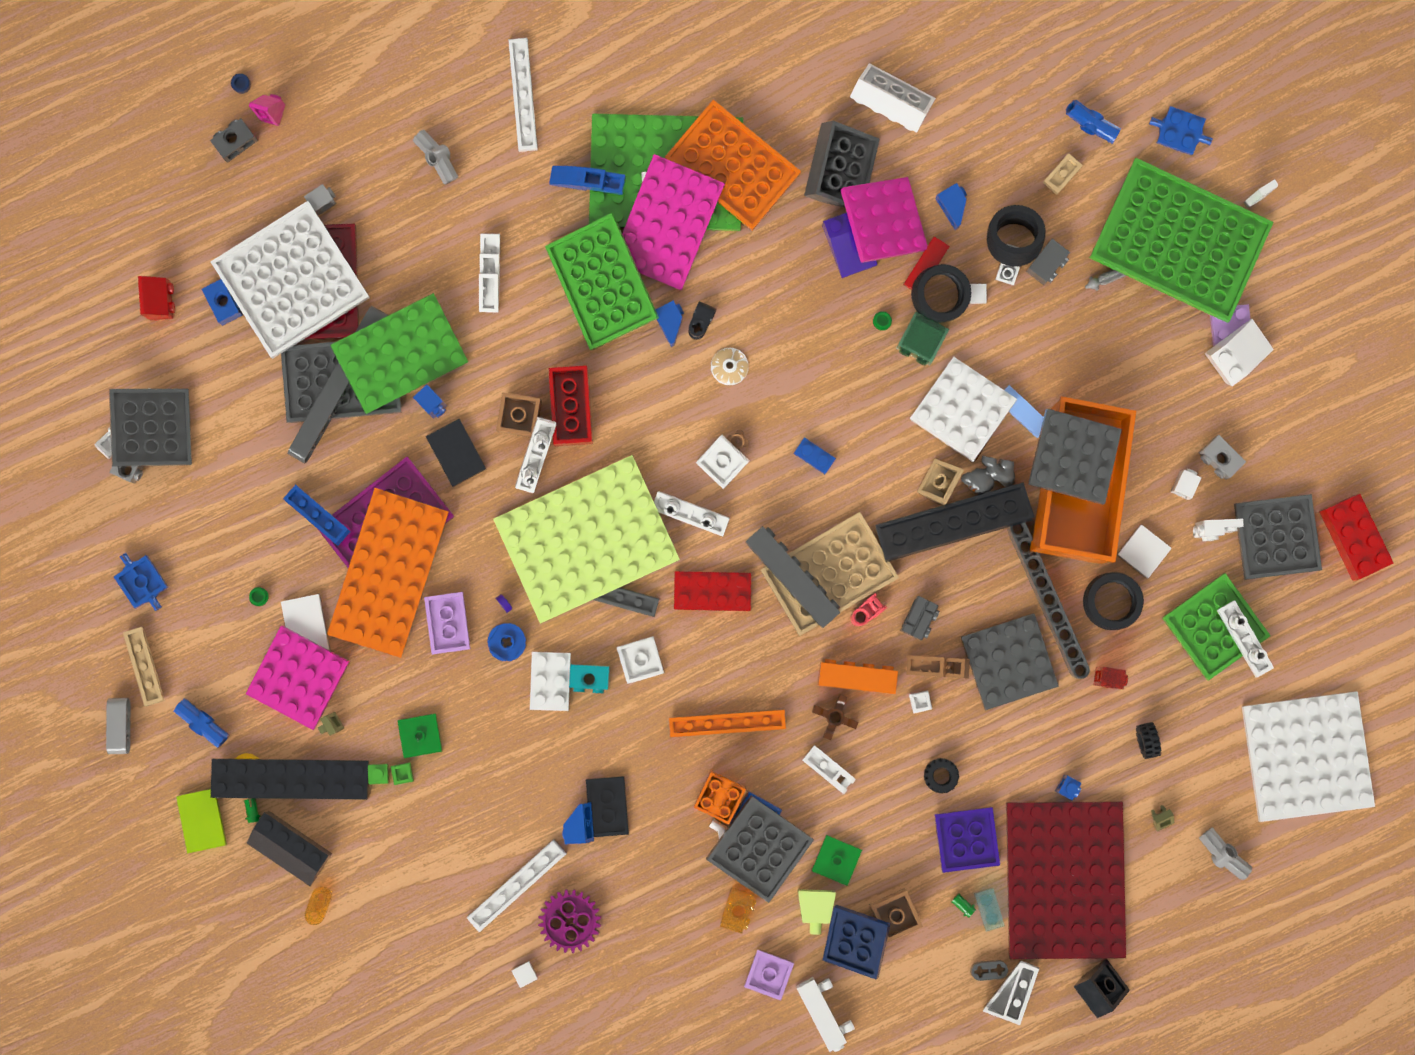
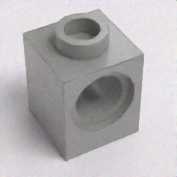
M323 184L304 196L317 215L322 214L336 204L333 199L336 197L330 187L326 189Z
M127 466L111 468L109 473L134 484L143 475V466H131L132 472L129 475L125 474Z

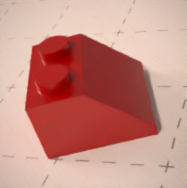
M138 276L140 314L150 321L173 319V313H175V304L172 302L171 295L174 294L173 283L163 277Z

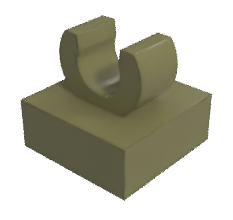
M336 712L321 718L323 725L318 727L321 734L328 732L330 736L344 729Z
M1163 805L1160 806L1161 814H1156L1154 810H1151L1153 825L1157 832L1175 823L1172 811L1170 809L1166 811Z

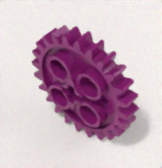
M566 889L564 895L558 891V898L551 895L552 902L545 901L547 908H541V911L545 914L538 916L539 919L543 920L538 926L544 927L540 934L547 935L544 941L551 940L550 947L554 944L557 945L556 951L563 947L564 953L567 952L568 948H571V952L574 953L577 947L581 952L582 945L584 944L586 947H589L588 940L594 942L595 938L592 935L599 934V931L595 928L601 927V924L596 922V920L601 919V916L595 913L600 909H593L596 902L589 903V895L583 898V891L579 895H576L575 889L572 894H569V891ZM571 903L574 907L573 911L566 912L563 909V904ZM556 910L561 911L568 919L573 917V923L582 928L584 932H580L573 924L567 925V920L557 914ZM582 914L586 915L589 918V922L581 924L578 917ZM553 918L560 919L561 926L558 928L553 927L551 920ZM569 930L575 931L577 938L574 940L568 939L566 932Z

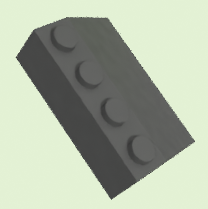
M836 121L821 123L804 196L819 202L845 208L841 189L870 183L880 139Z

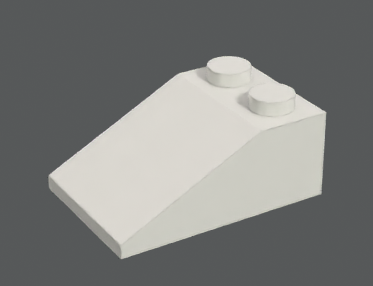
M1250 319L1208 350L1205 355L1224 382L1233 386L1246 377L1274 349L1254 320Z

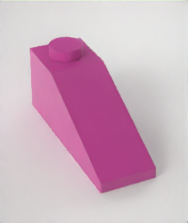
M270 94V96L262 95L251 101L249 107L260 121L279 126L285 104L281 97Z

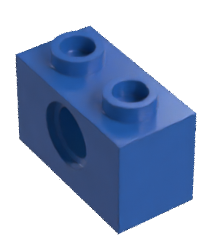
M222 279L201 289L218 323L222 326L243 316ZM224 297H227V304L221 306L220 300Z
M428 385L424 386L413 397L433 419L435 417L439 418L446 411L447 405Z

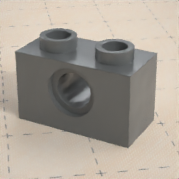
M240 118L239 120L232 121L224 131L215 133L210 141L228 163L258 140ZM236 135L237 140L229 143L230 137Z

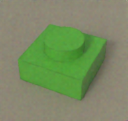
M388 764L368 765V784L389 783Z

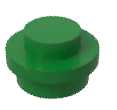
M884 311L876 313L873 318L874 327L880 331L887 330L892 324L891 316Z
M261 587L252 589L249 594V600L254 606H263L269 599L268 592Z

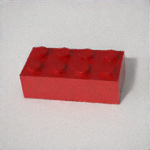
M587 365L548 368L552 421L556 422L553 433V445L559 447L593 444Z
M1361 494L1353 495L1319 511L1352 581L1360 580L1394 564Z

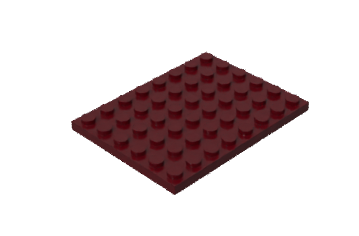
M1006 802L1009 959L1126 958L1123 802Z

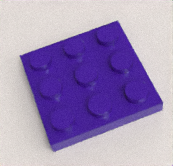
M993 807L934 814L942 873L1000 866Z

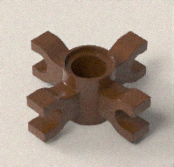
M839 694L835 707L830 710L814 705L812 713L825 717L828 722L823 738L831 740L836 726L841 724L854 729L857 728L859 722L844 717L842 712L847 700L846 696ZM832 712L840 714V720L837 723H833L830 720Z

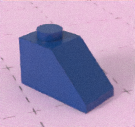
M957 183L937 194L935 198L954 230H957L961 225L967 200L966 191L962 186L959 187Z
M674 300L656 309L659 316L656 320L671 347L675 345L682 323V314H684L680 304L676 305Z
M591 802L579 804L563 824L562 836L565 844H582L594 841Z

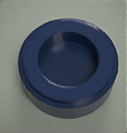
M236 74L231 79V87L235 92L244 94L250 90L251 82L246 75Z

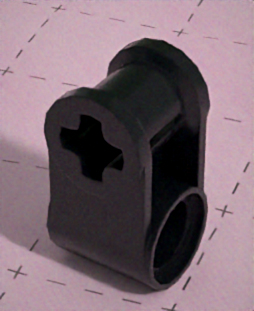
M698 302L688 330L689 336L692 339L700 340L704 337L716 313V308L703 302ZM699 326L700 331L694 333V328L696 329Z

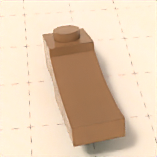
M907 655L906 675L969 679L970 659Z

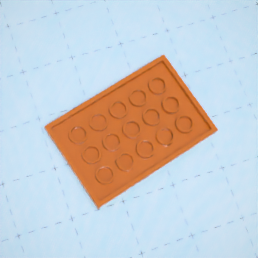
M712 100L665 156V159L725 183L718 203L752 231L801 174L797 167L715 100Z

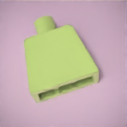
M798 889L801 919L803 923H810V934L820 935L822 923L830 924L836 896L835 890Z

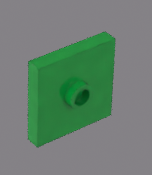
M436 713L397 720L404 758L442 752Z
M826 835L811 871L848 886L862 849Z

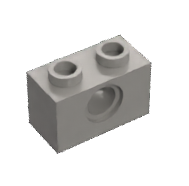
M1220 435L1215 436L1199 452L1201 460L1205 464L1211 465L1215 469V474L1225 480L1231 478L1246 463ZM1218 454L1224 456L1225 461L1223 464L1218 462Z

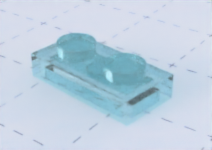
M990 888L974 893L985 931L1004 927L994 889Z

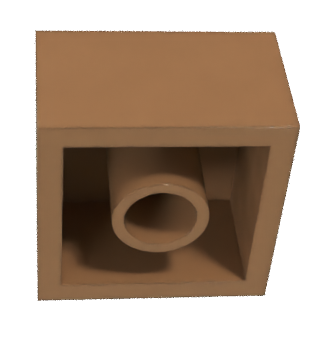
M502 392L496 431L498 433L531 438L537 417H540L542 400L540 398Z
M905 888L869 904L875 918L891 923L887 943L923 927Z

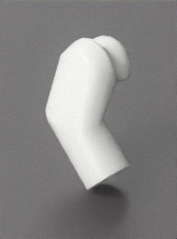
M713 819L709 827L718 832L719 839L728 828L716 819Z

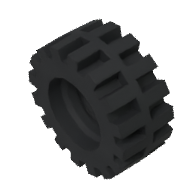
M1154 723L1137 725L1136 736L1143 758L1149 759L1161 756L1160 738Z
M938 758L927 764L924 770V780L932 791L942 794L948 793L955 789V786L958 784L959 771L953 762ZM938 768H945L949 772V780L944 784H938L934 780L933 775Z

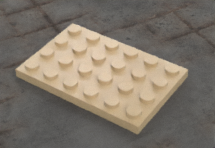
M860 512L788 553L791 558L795 556L801 563L799 567L804 572L807 570L814 577L812 581L816 586L820 584L827 592L825 596L830 601L833 599L840 606L839 612L844 611L899 578L891 563L885 561L881 546ZM767 567L761 569L798 635L801 636L818 626V623Z

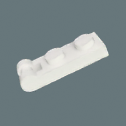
M815 745L802 760L843 794L847 792L846 788L856 780ZM840 775L845 777L841 784L836 781Z

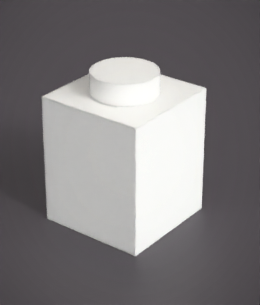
M1191 469L1182 470L1179 472L1170 492L1186 500L1192 499L1201 477L1197 476L1198 473Z

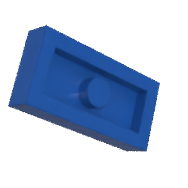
M805 437L793 453L824 475L836 459Z

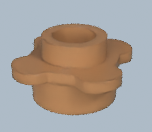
M737 430L734 435L727 437V440L739 451L740 448L749 445V440L744 437L742 430Z

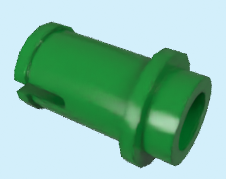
M256 798L251 799L252 807H250L249 799L244 800L247 815L245 820H248V823L258 822L261 815L258 814Z
M960 893L951 901L964 913V917L967 916L969 918L976 911L975 905H971Z

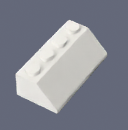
M870 63L859 77L850 96L857 103L866 105L874 112L881 113L888 117L889 120L898 122L906 129L916 133L936 99Z

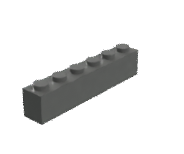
M762 526L745 543L818 625L824 628L840 614L838 610L840 606L833 599L830 601L825 596L827 592L820 584L816 586L813 583L814 577L807 570L804 572L799 567L801 563L795 556L791 558L787 554L788 548L782 542L778 543L773 538L776 536L769 527L765 529Z

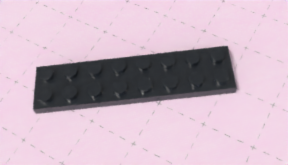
M1023 482L875 525L885 561L889 562L1035 520Z
M213 758L211 762L210 798L367 800L369 760Z

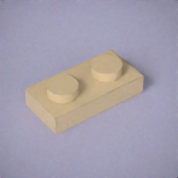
M1068 153L1043 181V184L1057 195L1083 165Z

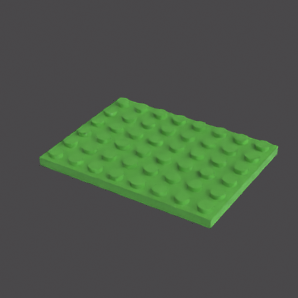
M592 114L591 168L623 174L626 176L623 195L590 190L589 224L613 213L619 228H625L642 185V172H647L653 155L656 154L665 158L699 116ZM735 117L743 123V117ZM717 202L707 230L741 231V221Z
M1135 158L1089 258L1229 323L1274 222Z

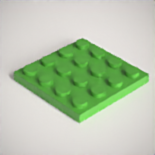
M1223 573L1162 617L1207 681L1243 656L1218 614L1217 609L1235 600L1241 612L1247 618L1248 624L1259 643H1262L1271 636L1226 573Z

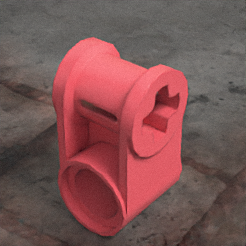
M874 593L852 612L850 616L851 622L855 626H863L882 613L887 606H883L876 597L877 594ZM857 612H861L865 616L862 623L857 622L855 619Z

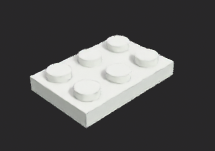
M532 652L530 710L569 711L571 653Z

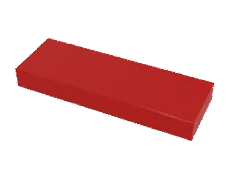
M933 237L903 285L912 290L913 283L918 275L929 267L939 265L950 246Z

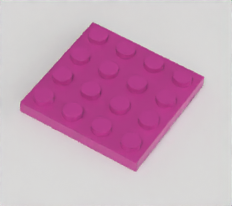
M908 177L849 186L841 189L861 263L923 252L927 249L926 238Z
M282 625L255 674L246 695L314 730L350 661Z

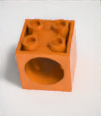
M710 771L694 804V808L729 825L746 788Z

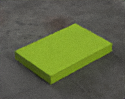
M211 789L176 796L187 854L227 845L218 798H210Z

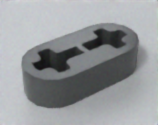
M1001 960L981 961L971 966L970 973L978 981L1001 979L1007 975L1008 967ZM998 964H1000V966L1004 968V970L1000 972L1001 974H998L996 971H991V969L997 968ZM978 966H980L983 970H988V972H982L981 976H978L977 973H974V971L978 969Z

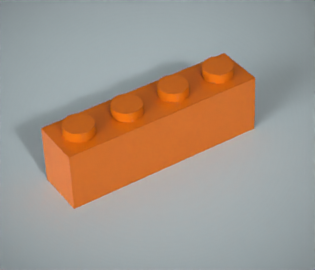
M825 659V663L820 662L819 686L896 694L898 671H893L894 667L882 665V669H876L874 664L863 663V667L855 666L856 662L844 661V665L836 664V660Z

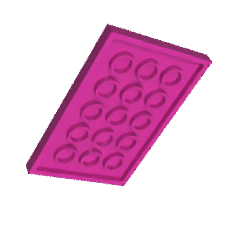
M656 154L653 155L622 233L639 273L679 290L683 289L725 183Z

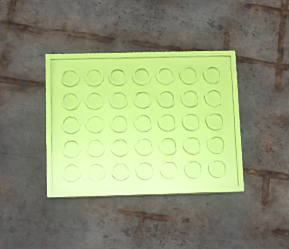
M633 455L493 519L540 624L680 560Z

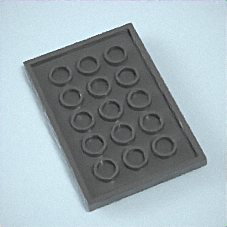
M335 342L295 345L281 353L287 423L304 422L338 363L330 346ZM350 387L332 419L402 413L401 397L365 414L352 387Z

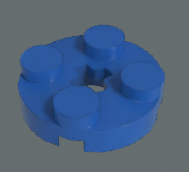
M511 623L498 625L489 633V651L493 657L500 661H513L519 658L525 651L526 636L517 625ZM510 637L512 645L506 646V648L503 647L504 642L502 639Z

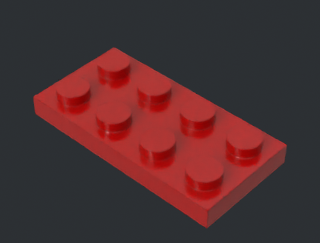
M675 571L674 610L751 611V573Z

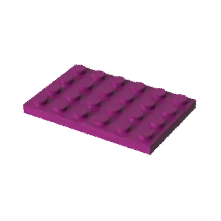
M407 456L332 514L334 518L351 531L339 546L320 530L319 532L346 567L349 568L374 488L449 511L445 524L455 516Z

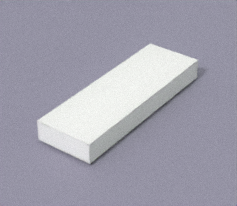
M1274 179L1261 187L1244 201L1246 207L1253 206L1278 187L1276 180Z

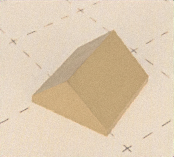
M934 459L917 492L941 506L946 505L964 470Z

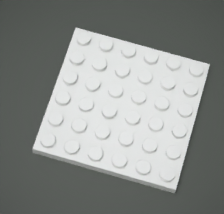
M309 201L211 261V264L272 359L370 298Z
M1357 691L1242 706L1259 822L1375 807Z

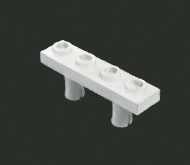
M537 417L515 484L516 489L534 493L556 427L555 421Z
M660 491L657 492L654 500L659 513L722 537L730 519Z
M1231 601L1217 609L1218 614L1254 676L1259 677L1273 669L1274 667L1267 656V652L1263 650L1236 601Z

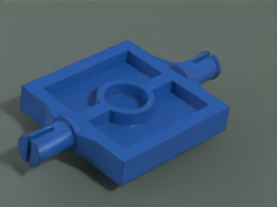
M1171 106L1163 120L1151 117L1149 122L1150 125L1159 127L1157 144L1191 156L1194 154L1196 145L1199 142L1210 146L1213 140L1211 137L1202 135L1206 118Z
M127 553L122 554L120 558L125 567L114 578L134 609L150 602L155 611L161 609L162 606L156 597L167 589L168 586L150 558L145 555L138 561L132 562Z

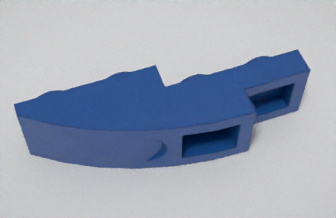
M552 166L549 185L623 195L626 176L595 168Z

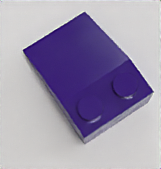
M847 213L823 221L822 227L841 278L877 266L876 260L861 263Z

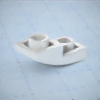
M1007 244L1008 246L1015 247V248H1019V247H1016V246ZM1000 263L995 280L1014 286L1020 266L1012 267Z

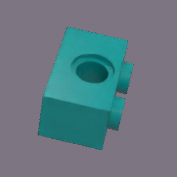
M570 664L569 688H573V692H585V689H593L592 693H604V690H609L610 667ZM588 673L593 674L595 677V681L591 685L586 684L584 681V677Z

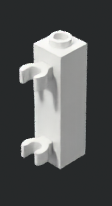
M812 977L796 985V988L829 1052L832 1050L837 1052L845 1047L844 1044L847 1043L843 1034L855 1028L851 1020L838 1026L821 992L833 987L830 979L827 978L817 984Z

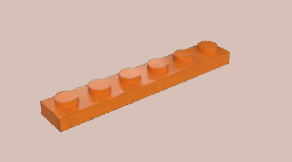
M785 710L669 718L670 737L786 729Z

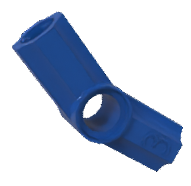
M1073 100L1066 108V115L1080 124L1081 130L1090 135H1097L1113 144L1121 130L1118 126L1105 120L1102 114L1088 109L1078 100Z

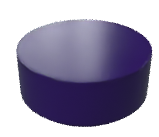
M502 594L495 598L506 613L512 610L513 607Z

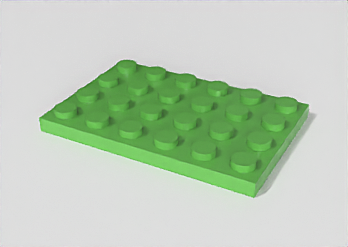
M613 213L545 246L590 350H594L659 318Z
M434 293L330 345L365 414L468 363Z

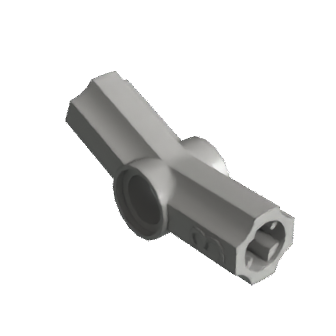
M425 130L419 131L414 136L413 142L425 153L426 162L430 166L435 167L443 184L446 185L459 178L449 160L450 151L448 147L443 144L438 145Z
M1213 827L1199 837L1212 854L1211 859L1217 867H1225L1242 880L1246 879L1252 872V866L1240 858L1236 849L1231 844H1226Z

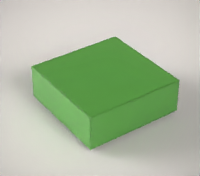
M411 762L391 766L394 785L414 781Z

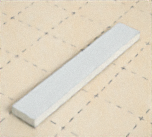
M508 39L518 151H536L538 147L528 39Z
M553 839L474 910L467 919L480 932L567 853Z

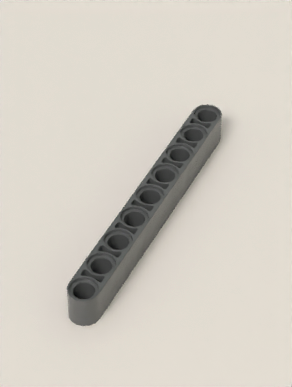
M371 306L356 332L388 316V314ZM339 362L288 450V455L304 464L311 457L351 387Z
M1026 523L1019 524L1022 528L1020 534L1014 533L1013 526L1008 527L1007 531L1069 673L1076 679L1086 678L1090 673L1089 665L1040 554L1030 551V548L1027 552H1024L1020 547L1023 541L1027 542L1029 546L1031 541H1033ZM1030 559H1034L1037 562L1035 570L1031 569L1028 565ZM1038 577L1044 578L1045 585L1043 587H1039L1036 584ZM1046 594L1051 595L1053 598V602L1050 605L1044 602ZM1054 612H1058L1061 617L1057 623L1052 620ZM1063 629L1068 632L1066 640H1062L1059 635ZM1070 647L1076 650V655L1073 658H1070L1067 654ZM1078 665L1084 668V673L1081 676H1078L1075 672V668Z

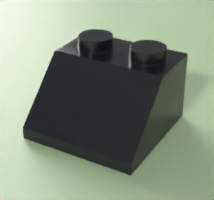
M1107 959L1083 975L1074 986L1096 1018L1113 1012L1130 991Z

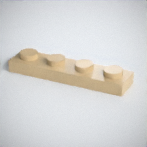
M139 627L123 632L144 706L165 701L144 628Z

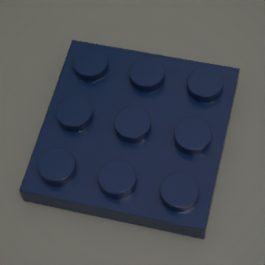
M835 905L823 961L875 980L878 979L891 923Z

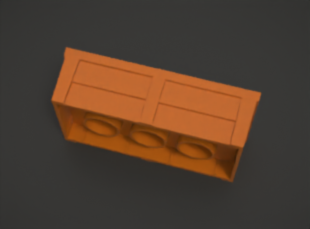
M1061 396L1051 410L1120 428L1122 431L1105 504L1101 505L1040 488L1030 551L1097 564L1115 563L1136 411Z

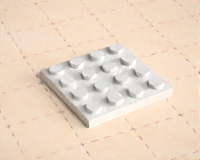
M953 357L910 417V420L974 462L1017 399Z

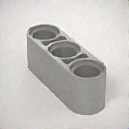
M109 698L107 700L106 750L108 754H129L131 705L129 698Z

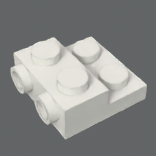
M1243 519L1204 520L1197 522L1193 527L1194 538H1202V541L1219 540V536L1238 531L1237 528L1244 527Z

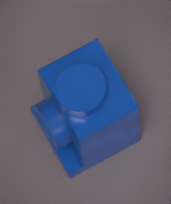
M1063 775L1055 792L1072 801L1074 797H1078L1081 791V782L1068 775Z

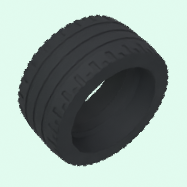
M1010 205L996 212L989 223L987 231L988 250L997 261L1005 265L1018 267L1031 263L1038 257L1043 248L1046 236L1044 221L1036 211L1027 206ZM1018 224L1030 230L1035 239L1032 244L1026 247L1015 248L1002 242L997 232L1006 225Z
M946 264L934 265L922 271L915 279L911 290L913 306L919 315L929 321L936 323L952 321L961 316L970 304L972 296L971 285L966 275L958 268ZM945 275L956 284L958 300L950 311L936 312L927 304L924 297V287L931 277Z
M1118 572L1105 573L1094 578L1088 584L1083 596V607L1087 617L1096 626L1105 630H1120L1129 627L1141 615L1144 604L1143 593L1138 583L1128 575ZM1115 582L1123 585L1131 596L1130 611L1119 620L1104 618L1095 607L1096 593L1101 586L1107 583Z

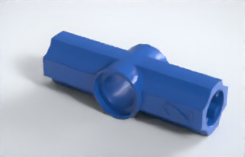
M186 698L175 707L173 712L187 722L191 730L200 736H204L217 748L228 739L229 734L214 723V719L202 710L200 711Z

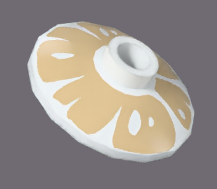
M724 348L714 355L711 362V372L719 383L724 385L738 384L747 375V358L740 350ZM728 362H731L733 364V368L728 369L726 367V364Z

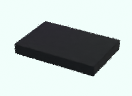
M460 419L426 436L452 487L487 470Z
M625 776L586 779L587 803L591 802L594 837L629 835Z

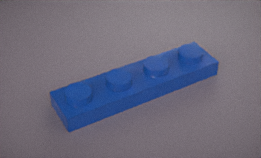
M296 484L283 498L337 546L351 532Z

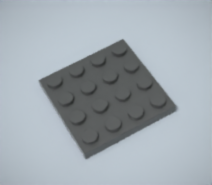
M109 389L112 467L192 465L189 389Z
M1046 409L1028 484L1101 505L1105 504L1122 429Z
M1312 494L1234 504L1236 519H1243L1244 526L1237 528L1244 580L1322 570Z
M1034 613L961 637L967 658L970 659V667L985 710L1059 687Z
M751 795L708 854L706 860L769 903L814 839Z

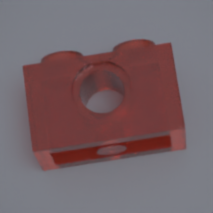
M1096 667L1093 686L1121 690L1124 689V686H1127L1128 675H1126V670Z

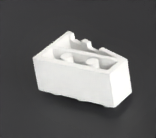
M1020 960L983 1008V1012L1020 1025L1039 967Z

